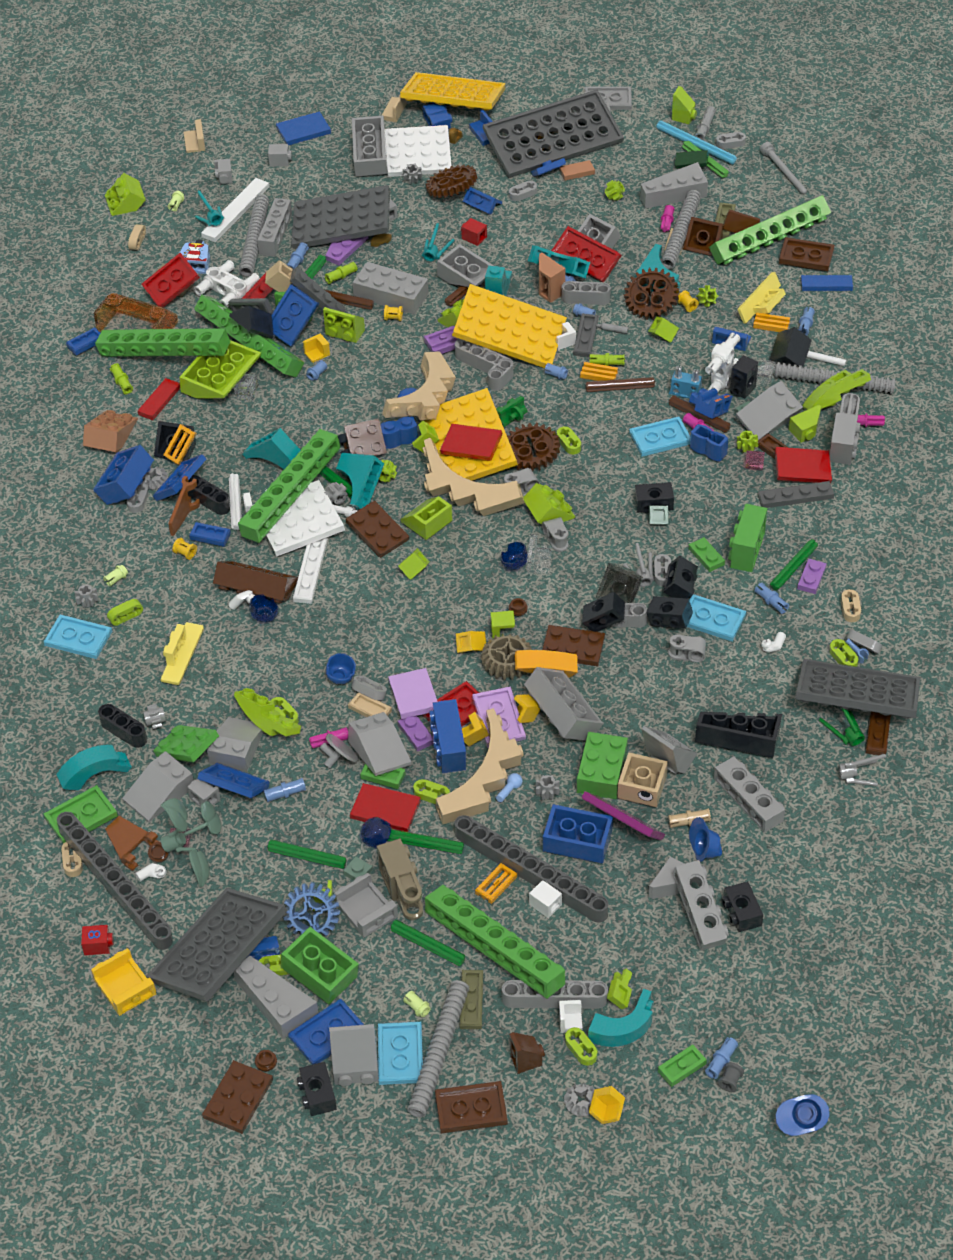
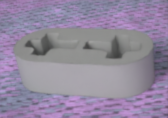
M742 132L721 134L716 138V146L720 149L741 147L746 143V135Z
M526 181L509 189L510 200L520 201L537 193V183Z
M145 483L137 486L134 496L127 499L128 510L132 513L141 512L145 507L149 496L148 486Z
M659 554L654 559V580L659 586L665 585L668 566L671 563V558L666 554Z
M850 629L846 636V639H850L854 644L875 654H879L883 646L879 642Z
M355 676L353 678L352 688L355 691L374 700L385 699L387 691L385 686L364 676Z

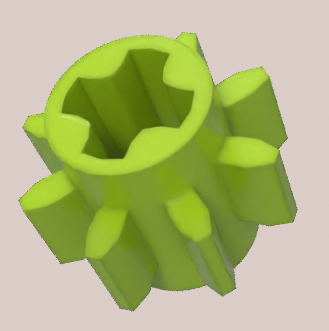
M611 180L606 184L605 194L610 200L618 201L623 197L622 193H624L625 188L620 181Z
M710 285L699 288L700 292L696 295L699 304L704 303L705 307H709L710 304H716L715 300L719 297L716 293V288L710 289Z
M743 431L740 436L736 437L737 449L742 448L743 452L750 453L754 451L755 447H758V435H753L752 431Z
M382 459L381 461L384 463L379 480L390 482L391 478L395 479L397 466L389 460Z

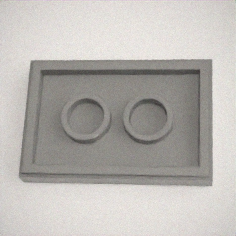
M585 87V93L598 89L604 102L609 104L611 110H632L631 87Z

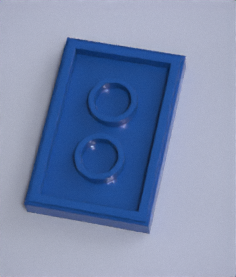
M320 111L276 123L278 132L288 146L331 134V129Z
M290 284L272 313L273 334L292 347L319 303L293 284Z
M202 454L181 462L153 494L154 499L158 501L177 494L183 487L182 478L188 476L189 480L205 462V456Z
M220 763L200 771L197 778L249 798H253L265 789L267 790L270 784L265 779Z
M339 999L288 1033V1037L313 1065L322 1062L332 1055L330 1027L364 1024L346 1003Z

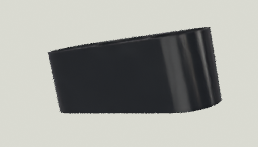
M192 475L188 482L196 479L197 487L188 491V496L195 501L200 499L201 505L216 514H227L230 511L229 495L200 476Z
M112 704L100 706L98 713L101 726L135 748L143 747L147 743L146 731L142 723Z

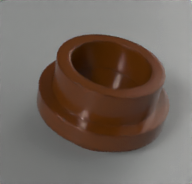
M515 598L509 604V611H513L515 616L524 615L528 610L526 602L521 598Z
M161 842L153 843L148 849L149 858L156 863L165 861L169 855V852L164 851Z
M270 1050L260 1051L255 1058V1065L261 1071H270L277 1064V1057Z

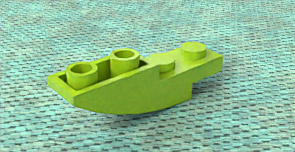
M863 369L852 374L846 370L835 374L811 393L802 405L803 409L808 410L817 405H820L821 409L834 406L836 402L842 400L840 394L847 393L850 389L861 387L866 382L871 381L870 374Z
M250 688L234 692V697L244 713L257 727L268 735L282 734L290 736L300 734L301 726L296 724L294 720L280 715V712L275 711V703L269 701L267 697L258 695Z

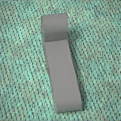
M456 340V359L488 373L489 389L493 391L501 390L513 378V361L510 358L468 341Z

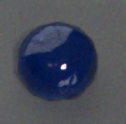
M522 542L508 544L507 551L501 552V563L508 570H519L528 562L529 553L526 545Z
M260 594L250 599L249 611L252 618L256 621L270 622L278 615V605L274 602V599L269 601L265 598L264 594Z
M380 817L367 819L360 830L362 843L376 849L378 845L386 843L391 833L390 823Z

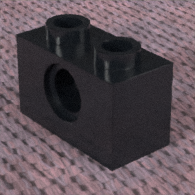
M743 355L732 366L731 393L746 399L756 388L758 361Z
M672 483L635 485L637 513H649V506H668V511L674 510Z
M678 556L668 566L663 592L672 598H691L695 591L694 584L697 579L698 566L682 556Z
M612 592L584 605L582 624L590 631L598 632L624 620L625 601L615 592Z
M653 596L646 613L651 626L686 629L693 610L689 599Z
M749 882L724 887V896L721 897L724 909L728 908L730 923L732 926H736L738 933L761 927L763 913Z
M325 1061L299 1068L300 1077H297L299 1090H304L305 1096H302L304 1109H309L311 1116L337 1110L336 1099Z

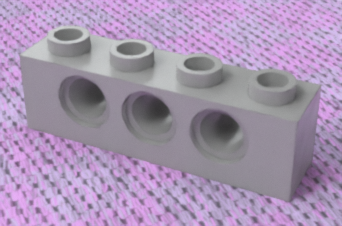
M274 199L258 238L259 255L276 256L292 217L291 200Z
M733 756L715 767L714 780L764 833L784 821L785 808L783 804L775 800L771 792L759 783L757 777L752 775L742 762H739Z
M699 860L675 866L672 874L700 951L725 944L729 933L727 926L722 924L720 919L722 916L718 904L715 905L713 899L714 890L707 883L706 868L701 866ZM696 882L700 888H692L690 883ZM697 902H704L707 908H700ZM704 921H710L714 927H706Z

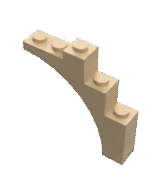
M424 352L421 369L425 376V383L409 395L386 399L382 413L385 418L418 416L419 420L436 419L440 404L445 402L448 391H452L456 378L441 352Z
M431 438L424 440L425 447H423L425 457L429 459V463H427L429 473L425 474L426 481L424 485L426 491L430 492L433 497L449 492L451 501H455L457 506L474 502L476 511H480L483 516L525 503L521 487L517 481L503 484H485L463 478L442 461Z
M494 708L486 710V723L490 734V743L482 765L464 785L451 793L436 798V810L442 825L453 822L462 815L470 817L489 811V803H491L489 793L505 787V780L508 779L505 769L521 765V757L524 756L522 747L517 745L515 738L509 740L507 731H503L501 727L503 726L500 715H496Z

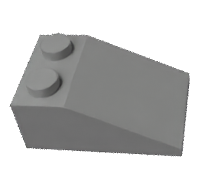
M591 214L587 216L578 232L611 249L621 237L615 226Z
M459 244L437 261V276L449 284L469 287L470 284L479 286L485 281L488 265H494Z
M780 381L765 390L736 413V417L748 431H752L753 435L757 434L759 440L768 433L771 434L789 423L790 417L799 414L803 406Z
M385 712L349 722L348 742L375 776L411 765V760L400 736Z
M228 717L217 730L219 737L207 749L209 764L220 763L239 771L248 772L264 731L252 721Z
M647 726L642 728L646 751L652 754L651 758L668 761V770L675 774L678 772L685 774L698 753L667 732Z
M165 751L147 766L122 800L147 822H151L165 811L160 806L163 802L172 798L180 799L188 793L187 786L193 781L192 773Z
M374 1024L330 1027L335 1085L349 1086L352 1083L371 1084L379 1081Z

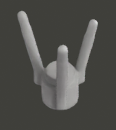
M636 543L640 568L637 569L634 575L626 563L623 566L632 578L634 585L638 584L639 587H646L654 581L652 553L648 554L647 570L644 566L639 543Z
M886 754L839 764L840 779H846L847 784L856 783L878 786L877 782L854 779L853 777L857 776V767L876 763L879 759L886 758Z

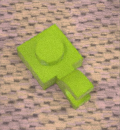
M627 968L623 970L622 975L619 972L614 973V980H611L607 999L620 1009L628 1008L632 989L628 987L632 972Z

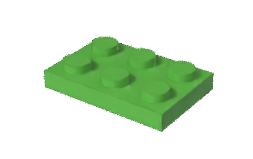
M178 725L171 730V733L165 739L159 742L153 752L158 757L166 751L176 760L195 762L219 735L213 729Z
M97 785L44 813L45 820L63 844L66 841L59 833L57 824L59 814L63 812L73 813L88 832L118 816L115 808Z

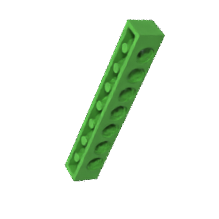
M821 195L717 241L709 249L717 265L721 263L726 265L731 263L734 257L740 259L746 256L748 251L753 253L761 249V245L767 247L773 244L775 239H778V241L784 239L788 233H791V235L801 231L800 228L802 227L807 229L813 226L815 221L820 223L826 220V216L831 211L824 196Z
M201 294L194 310L219 328H225L230 336L244 346L261 352L260 357L282 373L293 377L298 376L305 362L274 340L249 332L229 317L233 311L215 298Z
M225 328L102 330L95 345L101 356H224L231 341Z
M319 429L297 456L292 459L290 464L271 483L270 487L260 496L257 502L251 506L244 517L240 519L238 526L242 537L260 543L340 449L338 435Z
M441 885L425 897V912L545 998L548 999L565 985V969L561 965L550 960L544 953L537 951L528 942L517 937L514 932L507 930L498 921L493 920L485 912L474 907L468 900H464L457 895L455 891Z

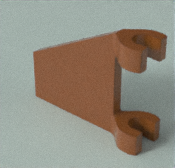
M188 476L182 478L183 487L168 523L171 536L176 534L188 514L200 507V499H196L194 503H191V497L188 496L187 492L197 487V480L193 479L192 482H188Z
M118 816L105 828L121 862L131 871L138 866V863L134 862L136 857L131 852L142 841H145L149 846L159 842L156 840L158 835L155 832H147L121 816Z

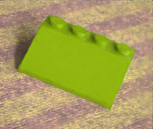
M230 340L231 342L224 356H197L179 377L181 392L194 398H225L261 356V352Z

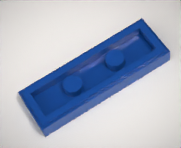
M801 275L802 291H853L852 275Z

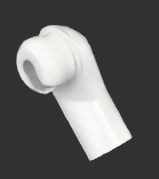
M250 590L239 593L229 602V607L235 610L244 600L251 604L256 599V596Z
M778 632L774 641L771 642L769 639L767 641L763 640L761 643L763 651L770 653L780 650L786 635Z
M151 863L137 871L135 876L139 882L148 877L163 878L166 875V868L162 865Z

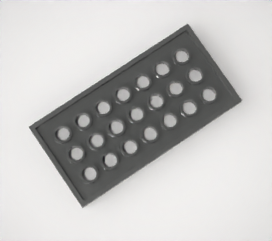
M598 89L483 124L482 128L508 178L543 167L542 163L549 160L551 162L562 158L566 160L624 141V136ZM586 106L593 107V109H587ZM572 110H575V111H578L579 113H578V114H574V113H572L571 111H572ZM557 115L565 116V118H559ZM593 118H597L600 121L596 122L593 120ZM544 119H547V120H550L551 122L546 123V122H544L543 120H544ZM579 122H582V123H584V124H586V125H585V126H580L578 123H579ZM532 123L536 125V127H530L529 124ZM564 127H569L572 130H565ZM515 128H519V129H521L522 131L517 132V131H515L514 129H515ZM599 130L606 131L607 133L602 134ZM554 131V132H556L557 134H556V135H552V134H550L549 132ZM504 132L507 136H501L500 133ZM588 134L592 136V138L585 137V135ZM535 136L543 137V139H537ZM571 139L578 140V142L574 143ZM522 140H525V141H528L529 143H528V144H523V143H521V141H522ZM560 143L564 146L558 147L556 144ZM507 145H512L514 148L510 149ZM542 148L549 149L550 151L545 152ZM531 152L535 156H529L527 153ZM518 157L521 160L515 161L513 158Z

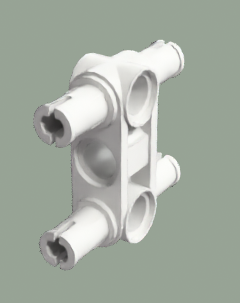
M227 260L220 267L208 268L203 281L194 287V291L198 296H201V294L203 295L206 291L212 289L225 296L219 302L228 308L230 306L228 301L231 299H241L260 278L256 273H252L245 280L230 274L229 272L234 270L235 267L231 260Z
M731 333L725 342L716 344L711 354L712 361L705 368L707 374L710 375L711 373V385L708 390L715 388L719 392L730 387L732 366L738 361L737 358L734 359V347L740 341L738 334Z

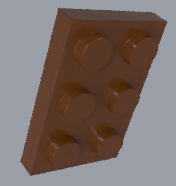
M785 237L779 264L829 271L835 245Z
M375 500L346 518V523L380 558L407 542L410 537Z
M548 625L542 650L576 654L578 664L599 666L605 633Z
M233 1060L202 1113L203 1118L243 1134L271 1085L273 1076Z
M501 1081L435 1090L441 1134L508 1125Z

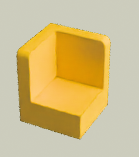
M321 333L303 341L304 354L312 363L330 356L329 342Z
M467 631L456 634L457 653L482 651L484 644H486L485 631Z
M530 694L516 695L514 700L519 703L517 709L520 714L517 721L520 723L533 722L540 711L539 704Z
M476 712L469 715L471 724L462 728L463 739L468 746L489 736L483 719Z
M612 1086L594 1089L589 1113L601 1124L619 1121L625 1097Z

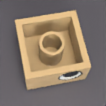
M628 753L618 782L617 798L657 807L667 777L668 761Z

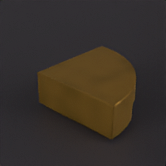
M451 128L449 130V142L456 144L463 137V134L459 129Z
M392 234L374 235L371 240V246L378 247L379 244L389 243L392 239Z

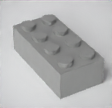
M384 116L352 118L355 175L388 174Z
M370 262L364 265L352 282L354 296L373 300L374 303L383 306L388 305L389 307L398 308L403 306L404 312L414 315L429 294L427 278Z
M536 667L524 685L528 689L530 696L537 701L539 708L546 713L549 721L555 725L561 737L586 741L588 732L597 733L604 724L564 671Z

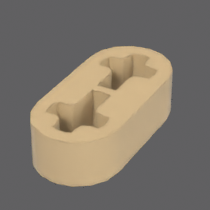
M136 224L128 241L130 250H139L146 235L145 225Z
M854 590L843 591L841 596L843 617L848 622H857L861 615L859 595Z
M65 842L61 849L65 874L69 877L79 876L83 871L82 860L74 850L73 855H70L71 847ZM71 862H75V869H71Z

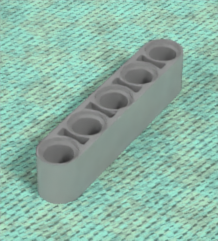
M509 980L502 985V1003L509 1008H559V1001L581 1000V1008L599 1009L607 1004L608 986L602 981L565 980V985L554 993L558 995H552L547 999L523 981Z

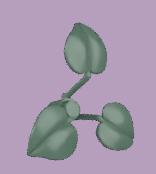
M169 799L160 806L168 813L176 830L161 838V845L165 852L176 850L177 853L189 851V859L199 888L203 887L210 874L208 861L201 851L197 852L196 848L183 847L186 844L185 836L207 825L211 834H218L222 827L220 817L209 801H205L201 804V814L205 823L186 831L188 814L184 804L179 799Z

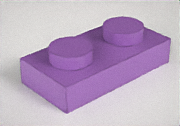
M808 559L797 589L816 594L827 563Z
M410 716L397 721L399 728L417 752L433 744L432 735L417 716Z

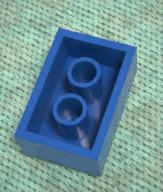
M141 445L117 452L94 487V492L107 505L132 498L137 486L143 482L142 478L151 469L150 466L154 459Z
M457 700L432 702L433 710L429 711L430 729L433 732V746L436 749L437 767L441 766L442 773L466 770V749Z
M553 804L543 834V851L603 864L613 830V816Z

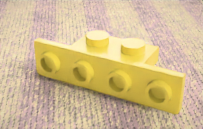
M771 272L738 308L743 323H747L756 312L770 313L775 305L786 295L784 289H778L781 284L776 272Z
M186 622L185 625L177 624L175 630L171 632L170 642L164 647L163 651L167 666L160 679L161 682L175 685L181 683L204 630L203 625Z

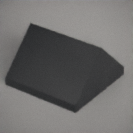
M251 306L230 313L229 317L249 332L273 339L271 313Z
M795 327L778 332L769 363L777 364L780 362L781 365L783 363L786 365L791 364V366L796 365V367L801 365L804 368L812 339Z
M158 421L154 450L155 457L167 458L163 455L180 424ZM184 425L194 432V426ZM182 431L180 437L178 438L174 448L170 453L171 456L174 453L185 431ZM190 434L187 436V438H186V440H185L183 446L181 447V449H180V451H179V453H178L176 459L178 458V456H179V454H180L182 448L184 447V445H185V443H186L188 437L190 436ZM194 438L182 461L190 459L196 446V438Z

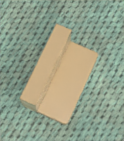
M400 95L398 98L391 97L382 114L384 120L397 122L407 105V100L400 98Z
M201 119L195 120L196 130L184 132L187 153L205 151Z

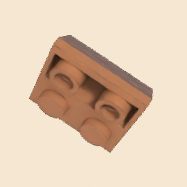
M541 252L539 254V295L551 303L562 296L565 268Z

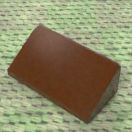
M729 209L723 223V229L738 233L758 224L760 219Z

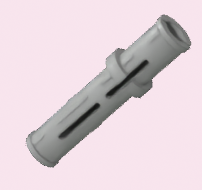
M713 106L706 108L701 123L697 126L695 137L701 140L705 139L706 133L710 130V124L716 113V109Z

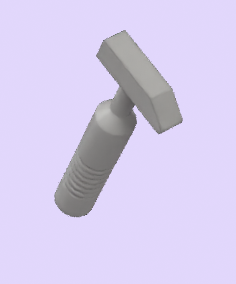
M607 323L598 324L597 326L602 330L628 334L629 327Z

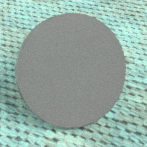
M332 734L326 735V740L335 749L334 751L326 742L320 747L329 756L324 763L328 768H331L341 755L352 762L358 761V756L346 743Z

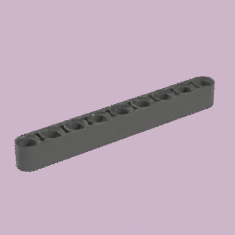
M71 812L59 814L57 824L59 833L153 945L160 950L168 949L173 943L171 928L76 816Z
M462 815L456 818L455 836L459 841L497 864H504L515 871L517 876L535 887L541 881H545L562 893V903L590 920L601 923L607 919L608 900L604 896L471 817Z

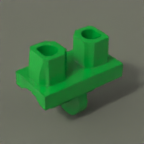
M522 396L516 399L512 398L507 401V405L496 408L503 427L514 420L521 421L524 418V414L528 412L524 405V397Z

